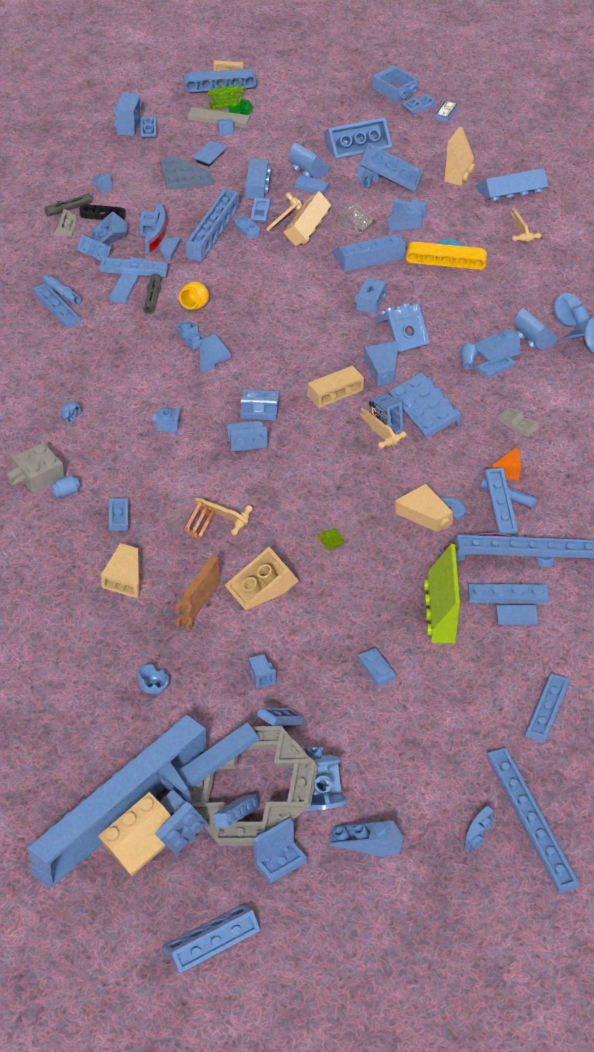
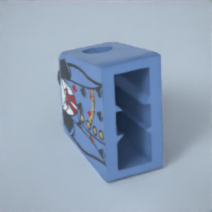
M383 394L369 401L372 415L385 425H388L394 434L403 431V408L400 400L388 394Z

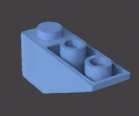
M394 821L342 825L333 827L329 845L380 857L394 856L400 854L404 837Z

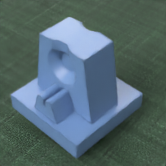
M232 118L217 120L220 137L234 133Z
M108 172L92 178L94 186L99 189L101 194L113 187Z

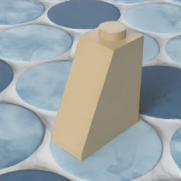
M426 484L395 500V513L436 532L447 529L453 523V511Z
M119 544L101 573L102 588L135 598L139 597L138 548Z

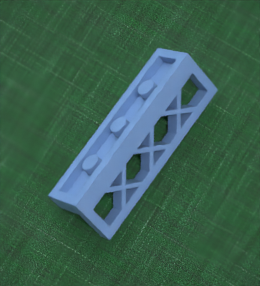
M241 905L162 946L165 954L171 957L176 971L182 973L259 932L260 928L253 910Z

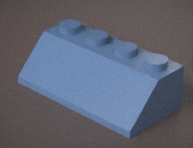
M385 117L332 127L323 132L326 145L335 159L362 154L367 143L380 149L392 148Z
M545 168L488 178L478 183L476 187L485 200L490 199L493 202L500 200V197L509 199L514 198L516 194L525 196L529 195V192L534 191V194L544 192L543 189L548 187Z
M394 234L341 246L334 249L332 254L345 272L404 259L406 243L400 234Z

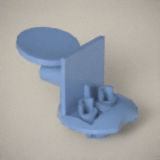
M562 293L558 295L553 304L557 319L565 326H575V329L562 337V339L584 336L587 347L594 354V315L589 316L584 304H581L579 299L573 294Z
M323 747L303 749L318 766L311 806L304 812L343 807V805L347 804V797L341 793L338 764L342 762L341 758L331 754L322 755Z

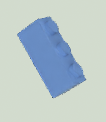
M249 160L245 198H264L265 194H268L271 176V166H268V160Z

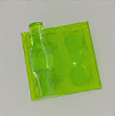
M244 85L217 87V89L208 90V96H212L209 103L210 108L221 109L225 106H237L245 92Z

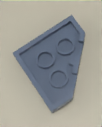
M176 157L160 158L167 190L213 185L211 171Z

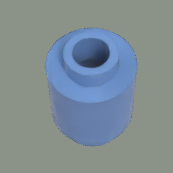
M72 475L55 480L50 486L55 498H64L77 493L80 484L77 477L73 478Z

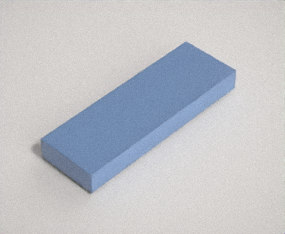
M261 708L257 713L258 717L273 726L301 725L304 720L301 715L289 708Z

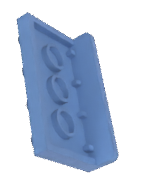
M422 372L389 391L390 396L402 402L403 412L425 438H429L454 422L457 426L461 425V414L458 409H453L449 399L444 398L441 390L438 387L435 388L432 380L429 377H425Z

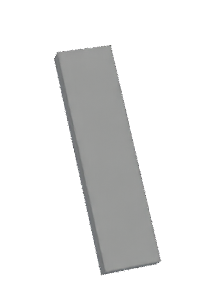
M192 107L188 114V120L218 124L217 120L232 118L233 126L246 128L250 121V115Z

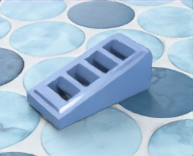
M169 762L157 772L160 783L170 791L173 789L183 800L191 803L192 799L188 787L172 763Z

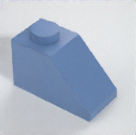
M409 204L400 207L386 221L389 230L421 228L422 211L420 205Z

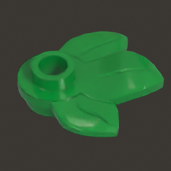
M242 99L239 102L232 101L227 104V107L230 109L229 113L247 115L252 112L253 108L250 101Z

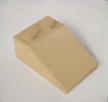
M459 127L448 141L444 181L462 186L465 181H468L470 173L474 172L475 164L474 156L463 128Z
M268 547L227 582L225 586L241 606L248 610L286 593L299 580L274 551Z

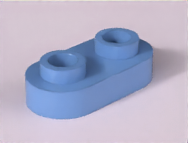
M239 216L235 219V228L245 237L253 239L260 235L259 226L248 217Z

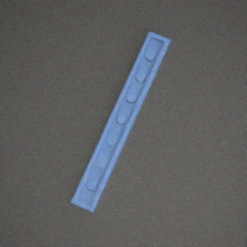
M456 535L455 537L458 554L594 558V540Z
M507 747L488 752L486 757L558 894L579 888L580 883Z

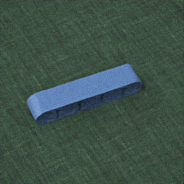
M252 69L191 72L183 77L185 89L188 92L252 88L257 83Z

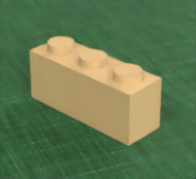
M352 365L307 383V396L320 408L363 391L364 377Z

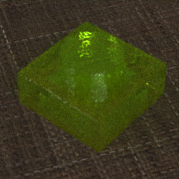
M335 528L318 534V540L327 551L344 545L343 537Z

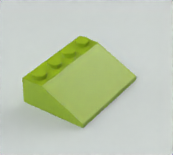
M450 544L428 571V578L424 579V591L428 592V594H425V606H429V608H426V620H430V623H427V635L431 636V643L456 642L460 597L455 544Z

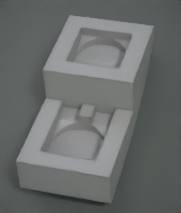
M508 407L497 416L498 420L504 425L527 437L539 428L537 421L523 417V411Z

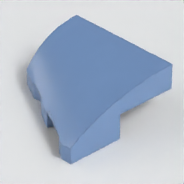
M216 334L210 335L200 344L199 372L203 373L215 369L216 363L231 359V353Z

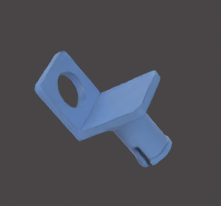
M364 166L358 167V179H362L360 182L362 187H365V184H367L366 188H368L371 181H379L380 174Z

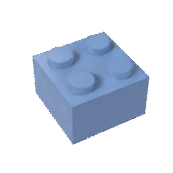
M122 92L121 97L118 98L117 106L114 107L113 112L116 116L114 128L117 129V134L135 136L141 122L140 94Z

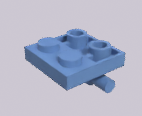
M243 389L240 419L276 420L279 391Z

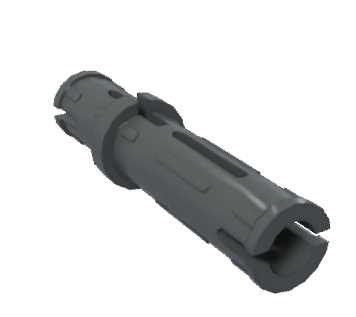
M87 193L66 201H57L56 204L45 206V213L49 217L62 212L63 209L70 210L92 203V198Z
M152 274L150 283L147 285L148 292L143 308L146 314L154 313L157 294L160 292L161 276L159 274Z

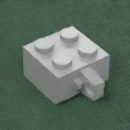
M44 443L12 456L13 470L7 473V481L11 486L24 483L33 493L50 486L55 480L64 477L63 463Z

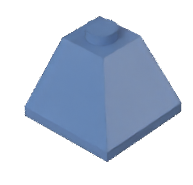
M112 211L91 230L90 237L107 245L126 235L127 222Z
M512 329L496 333L474 344L478 351L477 353L486 361H489L490 364L504 360L506 357L510 358L520 354V336Z

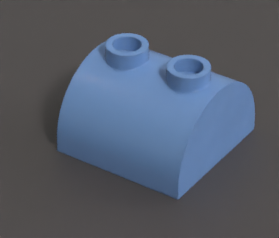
M295 142L293 144L289 160L293 164L292 168L298 172L302 170L304 171L302 174L310 178L311 176L320 178L328 172L330 167L321 158Z
M522 308L515 318L514 326L518 330L516 333L521 339L527 338L528 341L526 343L533 349L537 347L541 350L556 343L558 338L526 309Z

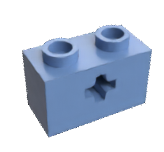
M367 277L365 283L361 284L360 292L355 296L356 310L376 314L386 295V282Z

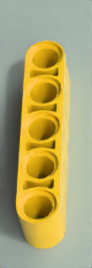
M410 242L407 246L406 260L409 263L482 270L486 266L487 252L482 248Z

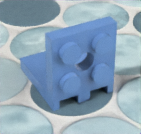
M410 303L396 308H388L379 312V315L374 317L376 324L388 321L393 342L398 341V352L430 343L419 303L410 306ZM406 327H410L412 329L411 336H408L405 333Z
M172 789L160 801L171 817L155 835L178 857L181 855L179 851L184 849L188 842L191 844L197 838L195 835L204 826L207 828L209 824L188 801L183 800Z

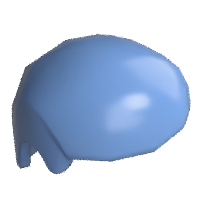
M153 664L144 665L138 669L137 684L141 691L150 695H158L166 690L169 677L163 669L157 671Z

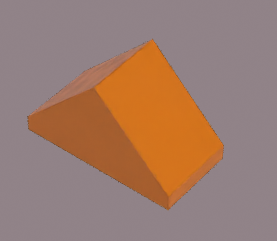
M514 448L494 463L491 469L504 468L506 480H519L521 471L519 449Z

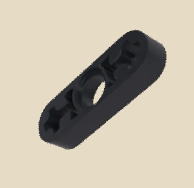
M85 204L79 208L80 217L84 219L103 220L112 211L123 220L126 218L125 209L122 207Z

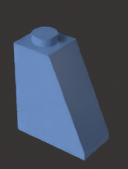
M398 341L364 347V361L377 386L394 383Z

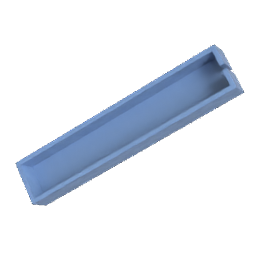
M186 715L181 720L176 721L173 727L166 733H162L154 743L146 746L141 754L131 759L123 769L115 772L111 779L105 784L100 785L92 795L84 798L74 810L66 813L62 820L56 825L49 827L44 835L30 844L28 854L31 861V874L51 889L102 845L98 837L99 834L148 792L156 798L167 789V787L160 783L157 775L159 770L171 762L176 771H178L206 751V728Z

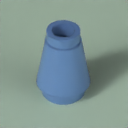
M466 343L460 349L462 367L464 369L473 368L478 352L474 344Z

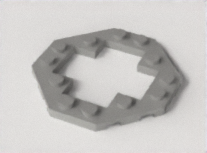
M282 726L252 727L260 740L246 749H276L274 759L276 768H293L287 802H266L262 822H235L229 827H215L213 814L227 806L225 802L208 803L215 772L189 789L192 799L190 804L209 824L207 828L205 826L204 828L219 846H254V839L258 834L268 831L281 821L287 819L293 821L311 806L318 766L299 744L287 734ZM238 756L219 769H236Z

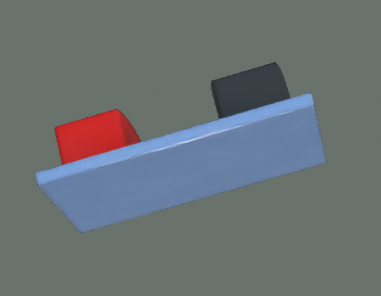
M210 141L193 156V159H196V162L210 167L217 157L224 154L227 146Z

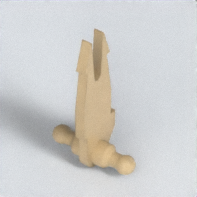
M287 192L285 197L290 200L292 206L269 225L266 230L272 229L294 208L299 211L302 207L300 199L297 200L290 192Z
M511 208L513 211L511 213L512 219L520 233L519 236L514 235L512 241L520 240L521 242L529 243L535 238H541V233L539 232L536 234L529 233L527 224L524 223L517 210Z
M360 409L363 412L360 416L365 423L384 439L383 442L378 443L380 449H383L385 446H395L401 438L407 436L405 431L394 434L388 425H385L369 413L368 410Z
M195 498L196 504L200 501L202 503L201 506L204 507L206 505L208 507L207 510H214L215 514L234 521L235 527L231 530L233 536L238 535V531L247 526L249 513L253 510L252 506L247 505L245 511L239 514L236 511L226 509L205 499Z

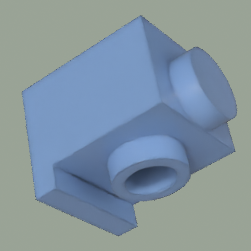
M142 211L139 220L140 236L146 237L148 231H155L159 212Z
M177 407L176 410L159 408L158 413L153 415V423L156 424V430L178 432L181 421L180 408Z
M264 654L249 658V673L256 689L276 684L275 668L273 669L271 662H267Z

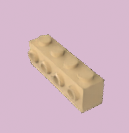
M320 191L307 198L283 231L295 246L308 242L309 236L316 231L315 227L328 214L327 210L331 204Z

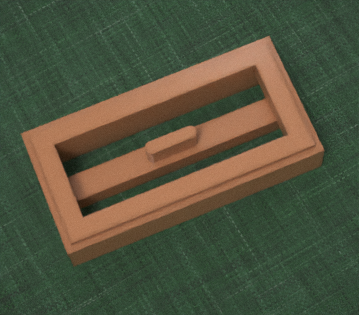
M200 501L196 504L183 528L185 532L197 540L202 537L215 512L214 510H207L208 507L206 505L204 507L201 506L202 503ZM198 510H199V511H201V513H200V515H199V517H198V519H197V521H196V523H195L193 529L191 530V529H189V527H190V525L192 524V522H193V520H194V518H195V516H196V514H197V512H198ZM204 515H207V517H206V519H205L203 525L201 526V528H200L198 534L195 533L196 530H197V528L199 527V525H200V523H201V521H202Z

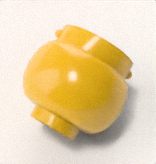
M197 281L188 282L179 293L180 303L186 309H201L207 304L209 299L208 289L204 284Z

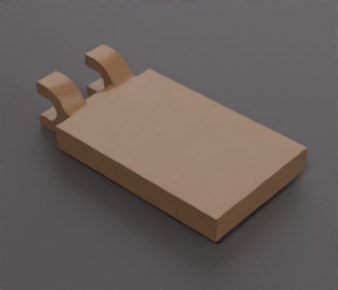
M211 555L184 592L182 601L176 604L175 613L179 614L181 610H184V612L175 620V626L180 627L182 623H187L186 630L190 631L192 629V621L219 585V557Z

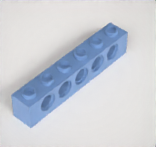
M223 189L186 241V258L200 262L203 261L238 210L239 192Z

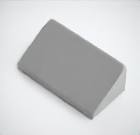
M63 209L57 220L53 235L71 237L78 216Z

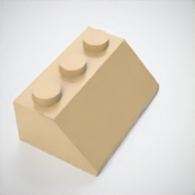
M148 792L99 834L98 837L105 849L133 876L166 847L155 833L170 819L171 815Z

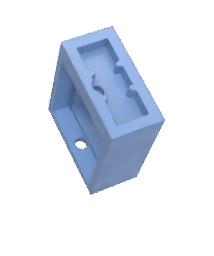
M393 65L373 75L372 88L391 100L399 102L418 92L419 79ZM396 82V83L400 84L401 87H400V88H396L395 86L391 85L390 83Z

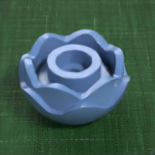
M67 402L61 409L62 419L68 423L69 421H74L76 416L81 413L80 405L77 402Z

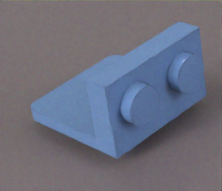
M261 421L234 423L226 426L231 451L267 448L268 431L267 427H263Z
M291 819L277 823L275 827L266 832H261L254 839V866L269 884L307 863V857L294 843V822Z

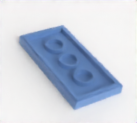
M367 143L359 163L414 192L423 173V170L370 143Z

